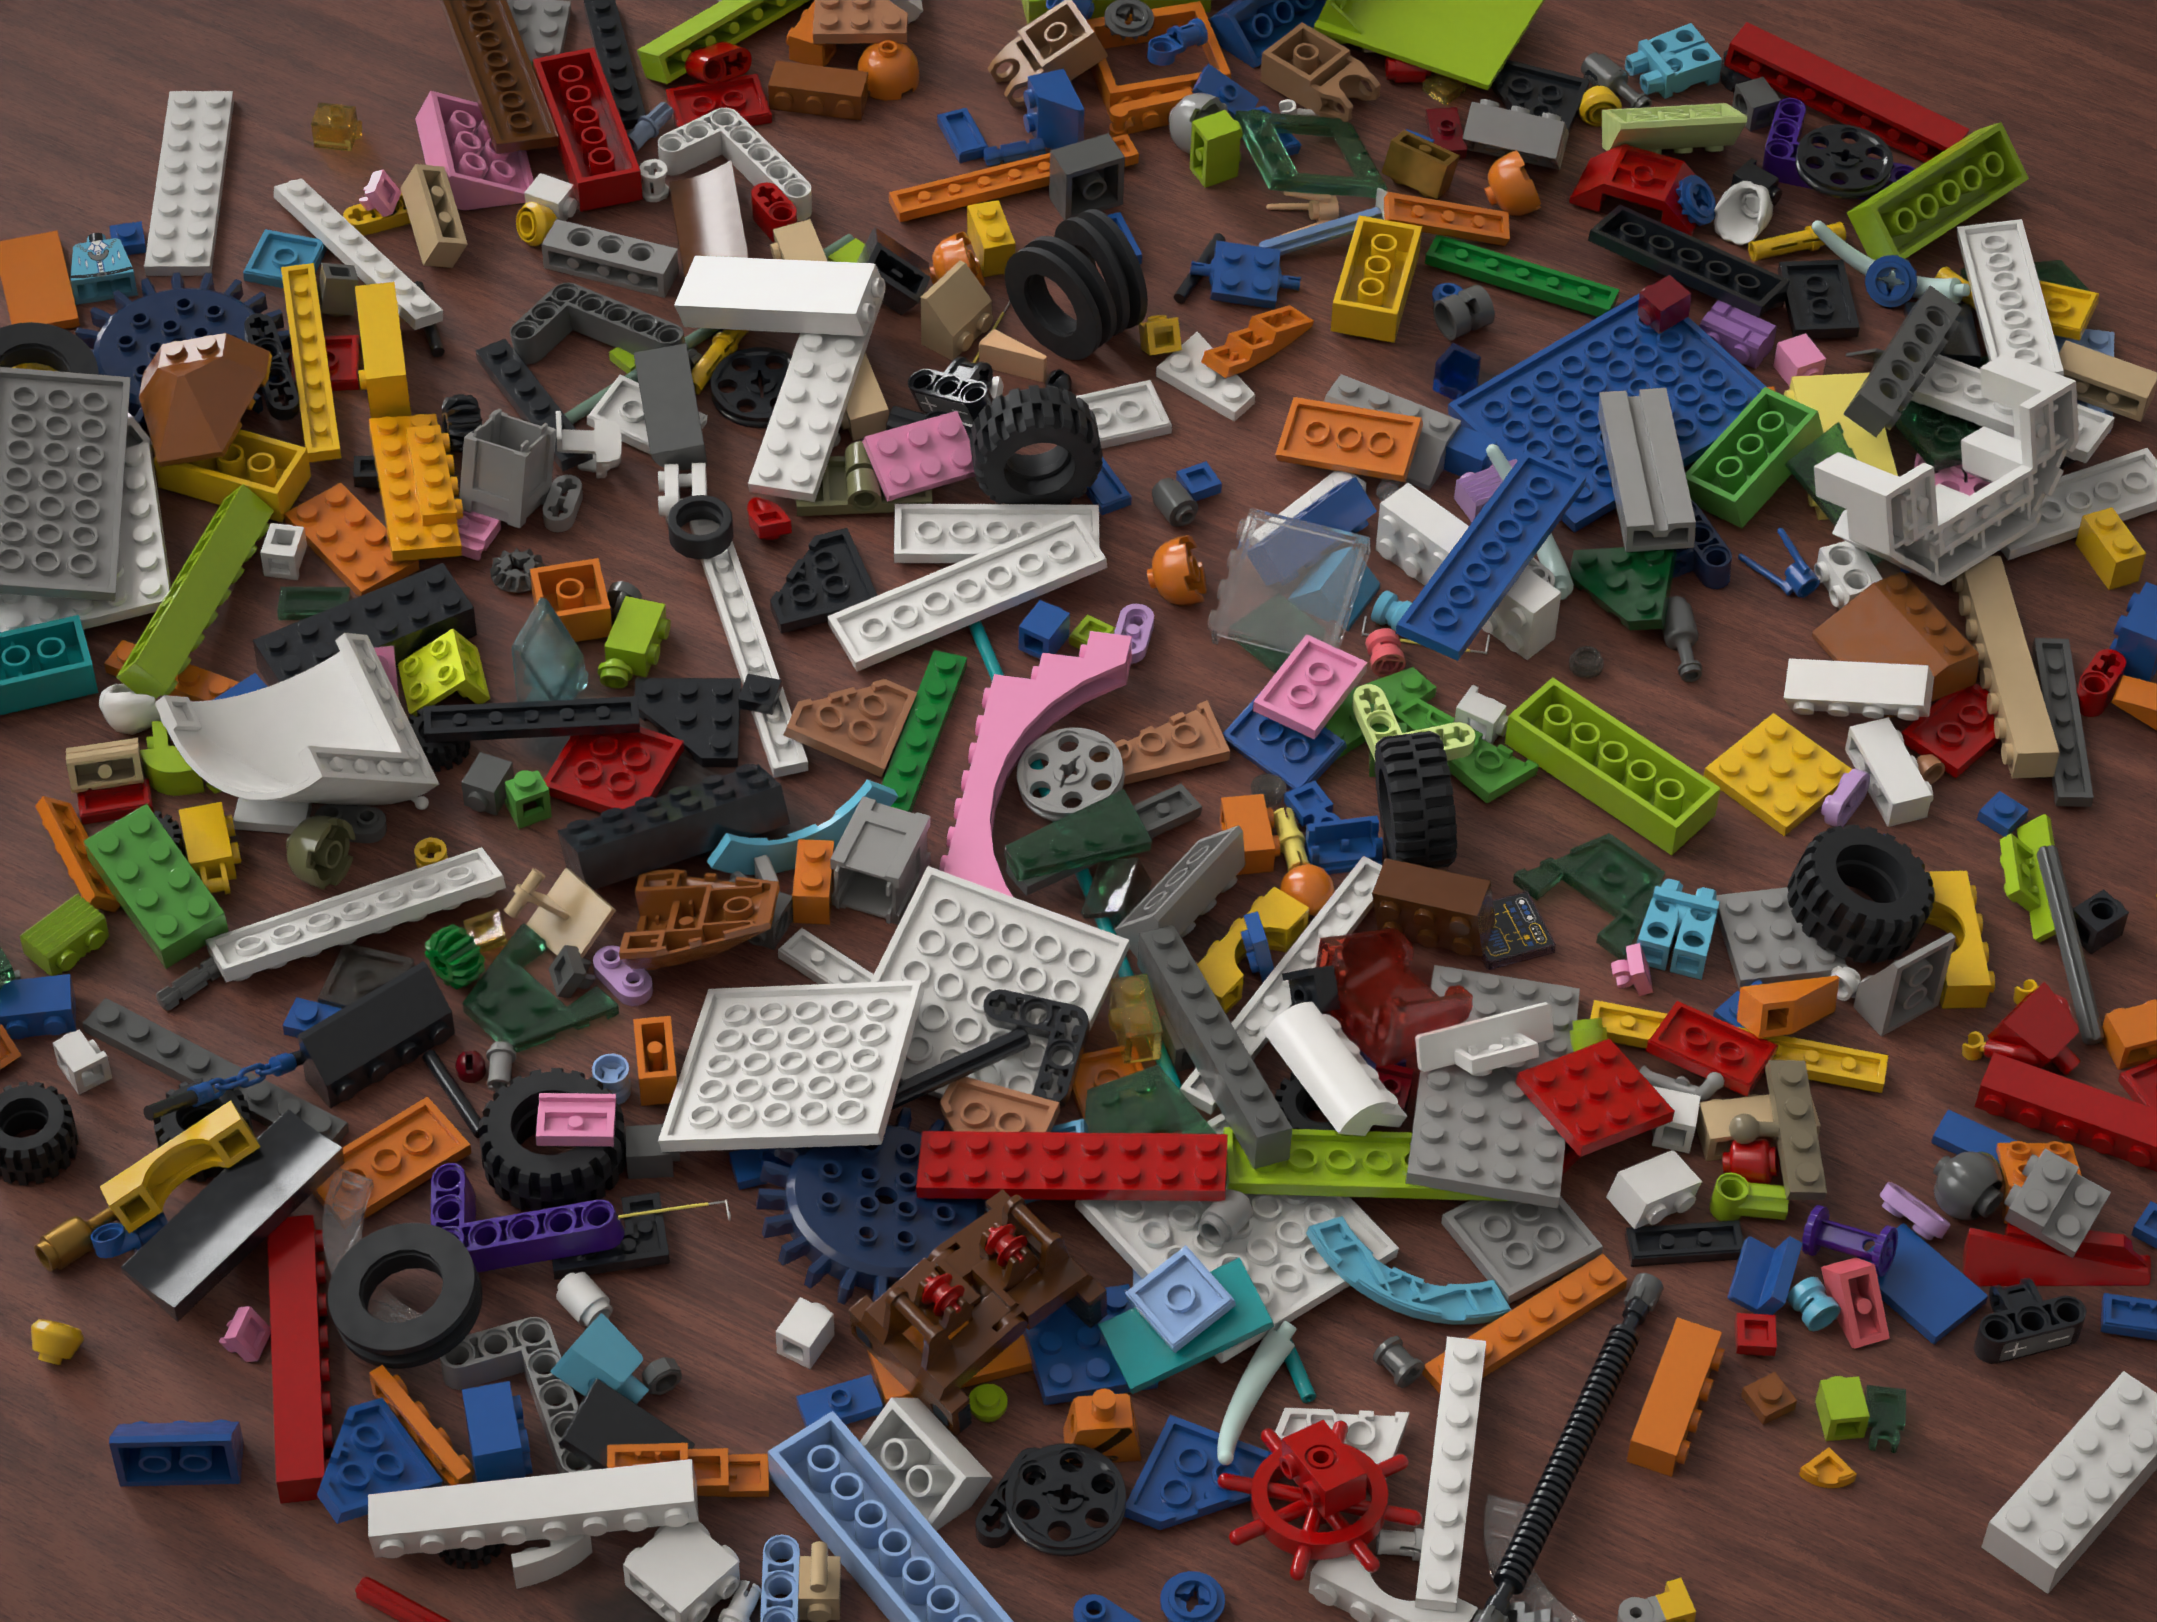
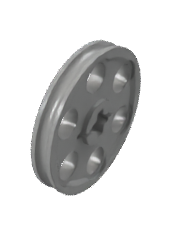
M1085 728L1059 729L1038 738L1025 750L1017 767V782L1024 803L1035 814L1056 822H1078L1102 813L1117 799L1125 779L1122 757L1116 745L1105 735ZM1066 742L1078 744L1077 748L1070 752H1064L1059 749ZM1098 752H1106L1110 755L1103 762L1091 760V757ZM1043 759L1049 762L1043 769L1036 770L1030 767L1035 760ZM1100 780H1108L1112 783L1106 790L1100 791L1093 788V785ZM1041 787L1051 790L1043 798L1032 796L1033 791ZM1070 798L1082 800V803L1076 808H1066L1063 806L1064 802Z

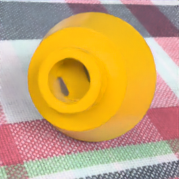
M1594 86L1584 93L1579 114L1585 123L1599 127L1602 126V110L1622 109L1620 99L1608 87Z
M527 202L517 214V232L520 238L528 245L538 246L543 243L557 217L550 208L536 202Z
M38 1319L31 1325L32 1349L39 1352L38 1359L41 1361L61 1365L62 1359H71L84 1341L81 1329L67 1324Z

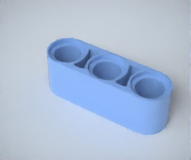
M775 1535L768 1539L764 1545L760 1622H799L800 1549L797 1541L788 1535ZM778 1559L789 1560L784 1563L775 1562ZM778 1594L788 1595V1596L785 1597V1598H775V1597H774L775 1595H778Z

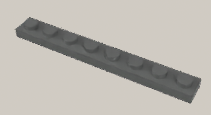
M107 998L83 1022L84 1032L182 1083L186 1081L187 1084L195 1083L194 1079L203 1078V1082L209 1081L211 1078L227 1079L237 1076L239 1071L243 1069ZM251 1072L244 1074V1076L248 1077L249 1081L258 1078V1076ZM266 1080L248 1088L240 1086L234 1088V1091L239 1089L244 1095V1100H247L251 1119L268 1128L289 1109L317 1132L336 1144L349 1132L346 1121Z

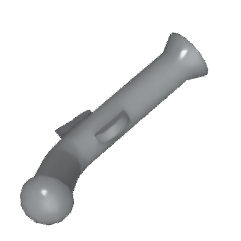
M1645 1065L1639 1071L1652 1086L1701 1096L1700 1101L1709 1099L1724 1085V1078L1718 1072L1708 1074L1704 1083L1701 1086L1690 1084L1685 1077L1680 1076L1674 1079L1652 1072Z

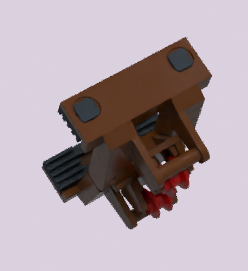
M1001 1190L985 1202L987 1213L937 1246L927 1259L923 1258L876 1301L873 1302L866 1295L849 1309L852 1335L914 1398H919L955 1437L972 1424L970 1398L960 1388L1016 1341L1026 1328L1028 1330L1032 1329L1064 1304L1089 1328H1092L1108 1315L1106 1289L1068 1253L1064 1244V1238L1058 1232L1052 1233L1026 1207L1025 1200L1020 1195L1010 1197L1004 1190ZM1034 1267L1038 1270L1031 1276L1026 1278V1276L1031 1272V1270ZM972 1285L985 1297L982 1301L980 1295L971 1287ZM966 1321L969 1322V1324H967L961 1331H959L952 1339L949 1340L948 1336L952 1332H954L957 1328L963 1325ZM912 1325L924 1336L923 1354L902 1334Z

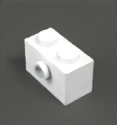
M1671 1150L1618 1172L1606 1198L1634 1229H1637L1649 1223L1651 1225L1657 1224L1665 1216L1675 1212L1683 1213L1695 1203V1195L1702 1181L1674 1150Z

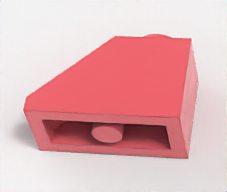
M1854 1257L1821 1267L1826 1294L1829 1297H1833L1841 1308L1840 1314L1836 1319L1851 1347L1856 1349L1890 1339L1875 1264Z

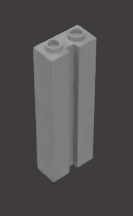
M1667 388L1640 389L1639 396L1631 397L1627 396L1626 390L1600 392L1598 419L1625 551L1694 548L1696 520Z

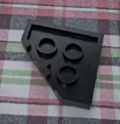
M1507 60L1490 87L1508 110H1511L1512 106H1519L1529 109L1530 114L1542 117L1543 113L1558 115L1561 117V121L1565 122L1570 133L1579 113L1582 97L1589 89L1590 80Z
M848 528L814 536L809 543V550L802 559H798L786 576V583L782 589L776 591L770 599V609L780 633L828 622L827 616L878 596Z
M636 678L635 696L638 697L639 717L643 721L648 719L658 727L661 734L683 740L684 749L692 754L693 760L701 767H738L740 732L738 698L741 693V678Z

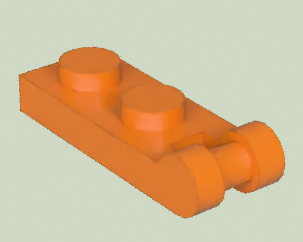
M1188 88L1113 105L1110 108L1109 114L1112 121L1109 125V135L1112 138L1169 125L1171 110L1185 96L1191 95L1193 92Z

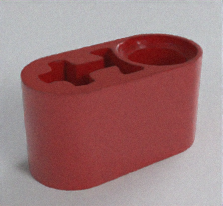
M723 41L690 53L686 59L685 69L692 78L709 84H717L745 74L751 66L752 57L746 48Z
M765 182L753 187L751 191L752 218L768 238L775 243L773 229L797 223V209L775 184Z
M2113 649L2099 651L2081 675L2077 687L2081 715L2086 717L2099 716L2113 699L2119 679L2123 676L2126 666V659L2120 652Z

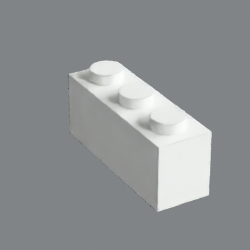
M1889 717L1850 726L1845 751L1856 769L1870 774L1868 792L1887 827L1927 818L1930 803L1933 801L1932 787L1928 781H1924L1919 772L1916 758L1913 755L1910 756L1904 745L1901 732L1894 728Z

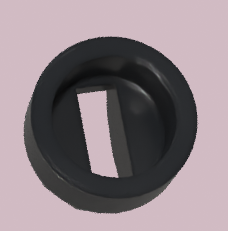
M1060 369L1049 373L1045 381V388L1049 385L1057 387L1060 392L1064 389L1069 392L1072 391V381L1069 374Z

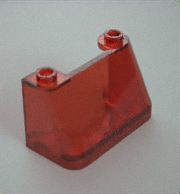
M1396 928L1320 938L1316 967L1334 965L1341 1007L1340 1010L1329 1011L1326 1014L1339 1021L1341 1030L1347 1038L1356 1044L1376 1065L1397 1064L1415 1053V1037L1418 1034L1461 1024L1468 1019L1473 1008V995L1464 987L1456 985L1448 987L1445 995L1439 997L1410 971L1411 961L1414 958V949L1411 942Z

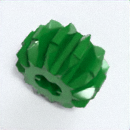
M454 924L443 927L431 935V938L425 942V956L430 960V967L435 970L436 977H441L447 986L455 989L463 986L466 987L478 979L479 975L485 971L483 964L485 958L479 951L480 946L476 945L474 937L469 936L463 927L459 928Z

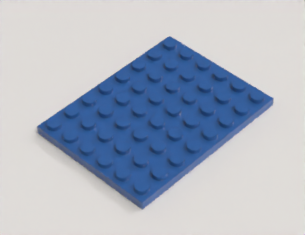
M1639 294L1448 404V414L1455 419L1461 420V426L1496 439L1497 446L1508 461L1514 459L1518 461L1522 454L1528 451L1587 476L1585 487L1561 519L1574 533L1617 508L1598 419L1600 392L1626 390L1627 396L1631 397L1639 396L1640 389L1667 388L1683 466L1685 467L1699 459L1761 390L1766 387L1689 317L1660 334L1649 325L1644 324L1638 316Z

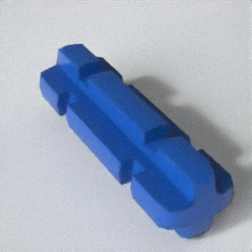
M1042 138L1029 139V143H1026L1024 140L1002 144L998 149L997 146L986 147L983 151L984 161L987 166L1000 165V161H1003L1005 164L1027 159L1030 155L1032 157L1045 154V144Z

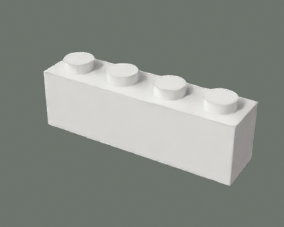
M1789 659L1784 700L1790 710L1802 715L1814 714V711H1827L1828 714L1838 717L1848 716L1849 713H1862L1863 716L1873 719L1883 718L1884 715H1897L1900 719L1913 721L1918 720L1919 717H1929L1934 676L1928 665Z

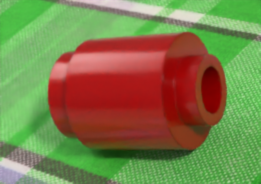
M1386 56L1385 71L1387 80H1394V83L1425 82V76H1431V71Z

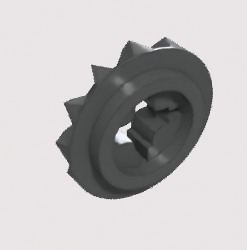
M1139 0L1114 1L1107 7L1104 15L1105 27L1110 29L1112 36L1118 34L1122 40L1126 37H1132L1136 41L1139 36L1147 37L1149 30L1153 28L1154 24L1152 10ZM1132 14L1133 21L1130 25H1126L1125 21Z
M516 547L512 553L503 550L501 557L493 558L492 568H490L491 578L494 584L504 591L513 593L532 590L530 569L544 567L545 564L541 555H534L531 548L521 552ZM516 565L519 568L524 567V573L522 571H519L518 569L512 570V566Z

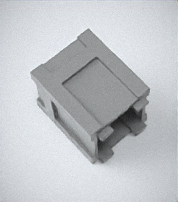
M502 409L494 410L482 426H478L474 433L470 432L464 437L459 499L462 500L463 510L470 513L473 511L507 522V525L521 528L526 523V518L540 505H544L552 484L556 429L548 427L546 423L539 426L508 416L507 413L502 412Z
M862 796L830 859V868L834 869L835 887L831 896L832 905L838 909L848 907L885 918L888 924L894 923L899 925L927 866L931 862V853L927 852V831L930 827V816L919 812L916 814L877 803L874 799Z

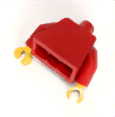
M2032 979L2024 981L2023 989L2018 986L2015 987L2013 1000L2017 1006L1987 1035L1989 1038L1987 1042H1984V1037L1981 1033L1973 1031L1968 1035V1044H1962V1055L1971 1061L1980 1059L1983 1054L1985 1057L1992 1058L1995 1052L2040 1069L2051 1061L2064 1075L2071 1072L2081 1062L2067 1047V1044L2079 1032V1027L2074 1021L2068 1000L2053 993L2045 981L2038 986Z

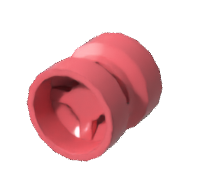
M1382 628L1368 635L1365 644L1368 654L1371 656L1370 663L1373 673L1377 676L1386 677L1405 668V656L1400 649L1401 641L1395 630Z

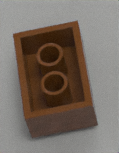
M1385 858L1372 892L1378 934L1391 940H1406L1419 943L1427 948L1438 947L1451 950L1463 956L1474 955L1483 957L1496 923L1491 881Z

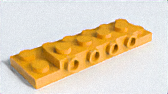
M436 414L370 418L369 432L392 561L462 556L457 519H463V506L461 499H454V497H459L457 476L450 477V475H454L455 471L453 455H446V453H450L449 433L441 432Z

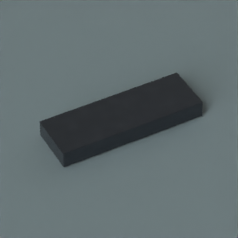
M1739 1220L1642 1226L1637 1229L1626 1227L1625 1231L1631 1267L1739 1260L1744 1243Z

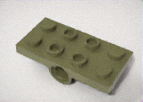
M858 441L846 448L845 456H830L815 502L796 499L797 516L895 512V504H933L932 489L887 502L862 443L863 441Z

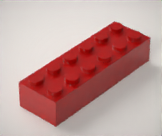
M592 47L533 59L534 73L559 135V146H557L569 182L574 184L575 198L580 212L642 200L641 170L595 48Z

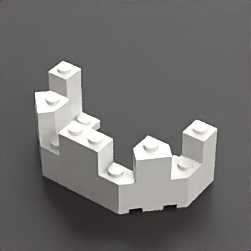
M2002 354L1980 367L1982 397L2013 409L2014 438L1983 426L1961 440L1963 470L1990 483L1970 496L1942 484L1935 486L1934 466L1926 463L1920 464L1901 477L1839 452L1815 465L1816 496L1846 509L1842 512L1832 534L1904 570L1937 584L1944 585L2036 528L2042 516L2038 510L2045 495L2052 496L2064 472L2059 467L2067 451L2073 453L2079 441L2076 381L2006 354Z

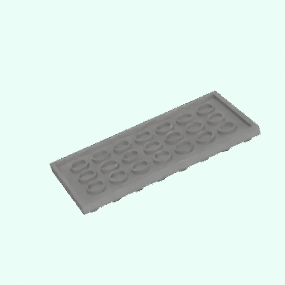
M0 367V593L115 601L131 377Z
M1434 965L1425 1033L1547 1002L1552 1007L1554 1037L1550 1040L1538 1042V1058L1527 1060L1520 1067L1504 1066L1492 1069V1073L1485 1076H1473L1456 1064L1427 1072L1420 1070L1406 1184L1558 1209L1565 1140L1516 1085V1078L1518 1072L1574 1052L1570 1043L1569 1030H1573L1572 1020H1577L1580 988Z

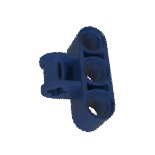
M1691 500L1696 520L1694 548L1676 549L1677 556L1673 578L1693 571L1705 587L1710 589L1724 588L1730 582L1732 553L1698 505Z

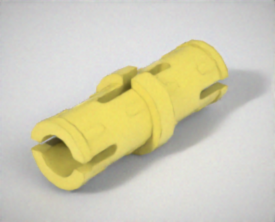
M1287 807V818L1284 808L1277 809L1273 813L1275 828L1280 841V852L1284 854L1289 872L1296 866L1310 864L1304 848L1305 836L1298 829L1293 809Z

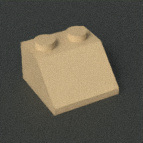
M961 260L921 296V344L952 361L963 351H967L973 341L982 333L987 332L993 323L991 298L967 264Z

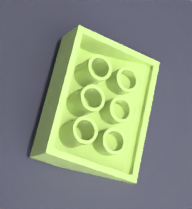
M1727 103L1602 110V148L1608 151L1619 145L1627 144L1658 154H1662V149H1674V153L1693 152V147H1705V151L1710 152L1723 151L1724 146L1734 145L1747 123V116Z

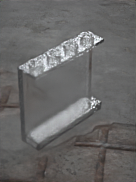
M1250 508L1247 520L1241 519L1238 526L1237 539H1240L1237 550L1231 549L1228 557L1227 569H1230L1227 580L1222 579L1219 584L1217 599H1220L1218 608L1217 610L1212 609L1208 618L1207 629L1211 630L1212 643L1218 645L1219 638L1224 637L1291 654L1307 634L1340 649L1371 552L1370 537Z

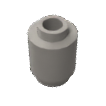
M1227 1189L1225 1200L1214 1201L1201 1215L1198 1229L1202 1237L1213 1245L1229 1242L1253 1216V1209L1249 1198L1240 1191Z

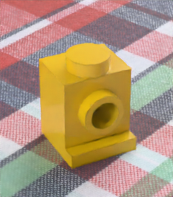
M1155 315L1148 317V322L1139 324L1141 349L1147 354L1157 355L1182 350L1178 317L1167 318V315Z

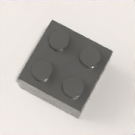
M1109 133L1050 151L1049 199L1063 220L1077 217V215L1089 209L1104 211L1123 205L1125 157Z

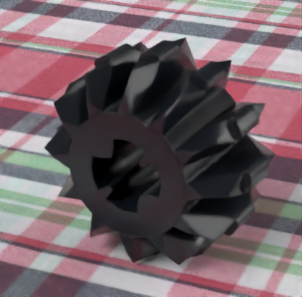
M457 394L453 395V397H445L441 406L443 433H449L451 451L460 450V452H463L464 437L470 432L474 433L478 426H482V418L478 401L473 395Z

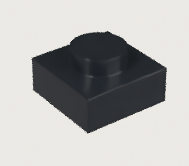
M374 455L354 456V487H379Z
M747 674L738 698L739 709L773 715L782 690V680Z

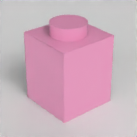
M1805 333L1777 343L1773 367L1790 387L1791 377L1823 375L1826 358Z

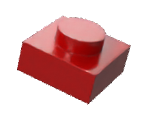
M1736 1313V1354L1775 1356L1777 1350L1776 1315Z

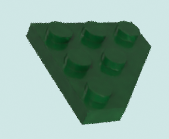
M1625 547L1574 550L1570 575L1576 588L1585 590L1591 595L1592 600L1606 612L1615 614L1620 618L1621 624L1629 630L1664 629L1677 553L1676 549L1626 552Z

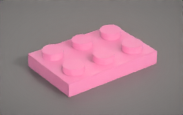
M958 411L865 436L862 442L887 502L975 477L970 440Z
M1306 634L1254 700L1253 711L1315 739L1367 672V662Z

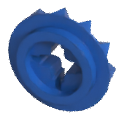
M1690 175L1680 180V187L1676 189V193L1680 197L1677 203L1682 206V214L1688 215L1689 222L1696 223L1698 226L1710 223L1715 217L1714 209L1716 203L1713 192L1708 184L1696 175Z
M1898 255L1882 256L1875 260L1867 270L1865 277L1867 292L1876 303L1882 306H1900L1913 297L1918 286L1917 271L1912 267L1909 260ZM1895 268V277L1905 283L1895 285L1889 294V283L1879 278L1888 277Z
M1196 1571L1182 1572L1170 1578L1163 1586L1160 1595L1161 1611L1167 1616L1168 1622H1217L1219 1616L1224 1613L1225 1595L1220 1584L1211 1576ZM1197 1591L1199 1605H1196L1194 1610L1188 1612L1185 1601H1189L1191 1596H1194V1592Z

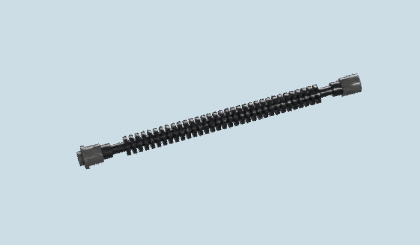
M1640 1273L1635 1276L1624 1300L1625 1309L1622 1314L1624 1320L1622 1324H1616L1611 1327L1606 1341L1599 1352V1356L1592 1367V1371L1567 1420V1424L1564 1426L1560 1439L1556 1443L1549 1462L1539 1479L1531 1500L1516 1528V1532L1493 1577L1494 1584L1498 1588L1494 1595L1488 1597L1483 1610L1478 1609L1472 1622H1509L1507 1616L1511 1609L1509 1601L1512 1595H1518L1523 1592L1529 1580V1576L1543 1550L1547 1537L1550 1535L1551 1529L1569 1494V1490L1598 1432L1601 1421L1605 1417V1413L1618 1389L1622 1376L1625 1374L1629 1361L1632 1359L1639 1344L1640 1337L1636 1329L1644 1323L1649 1311L1653 1312L1664 1290L1662 1282L1657 1277L1647 1273Z

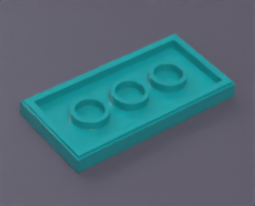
M1240 1257L1210 1271L1235 1300L1236 1306L1176 1353L1169 1348L1135 1307L1098 1324L1132 1394L1274 1327L1273 1321Z

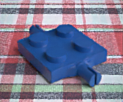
M1216 241L1214 258L1211 264L1191 261L1190 275L1209 277L1211 285L1210 300L1275 309L1277 293L1280 288L1299 291L1301 277L1282 275L1279 266L1280 250L1224 241Z

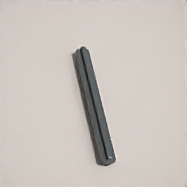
M2054 845L2042 846L2037 852V859L2082 1040L2086 1045H2096L2102 1042L2104 1033L2058 849Z

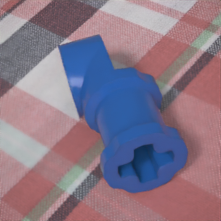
M1195 18L1181 27L1176 25L1168 28L1166 34L1149 41L1147 59L1155 65H1170L1175 61V55L1183 53L1187 47L1193 45L1201 46L1207 43L1208 32L1205 24L1201 19Z
M162 1211V1213L130 1234L121 1223L102 1225L91 1234L96 1255L100 1258H112L132 1249L136 1253L168 1221Z

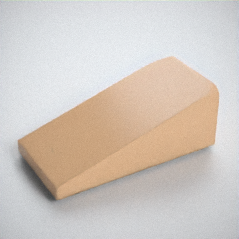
M995 329L980 341L979 362L989 363L992 369L1043 383L1046 381L1047 356Z

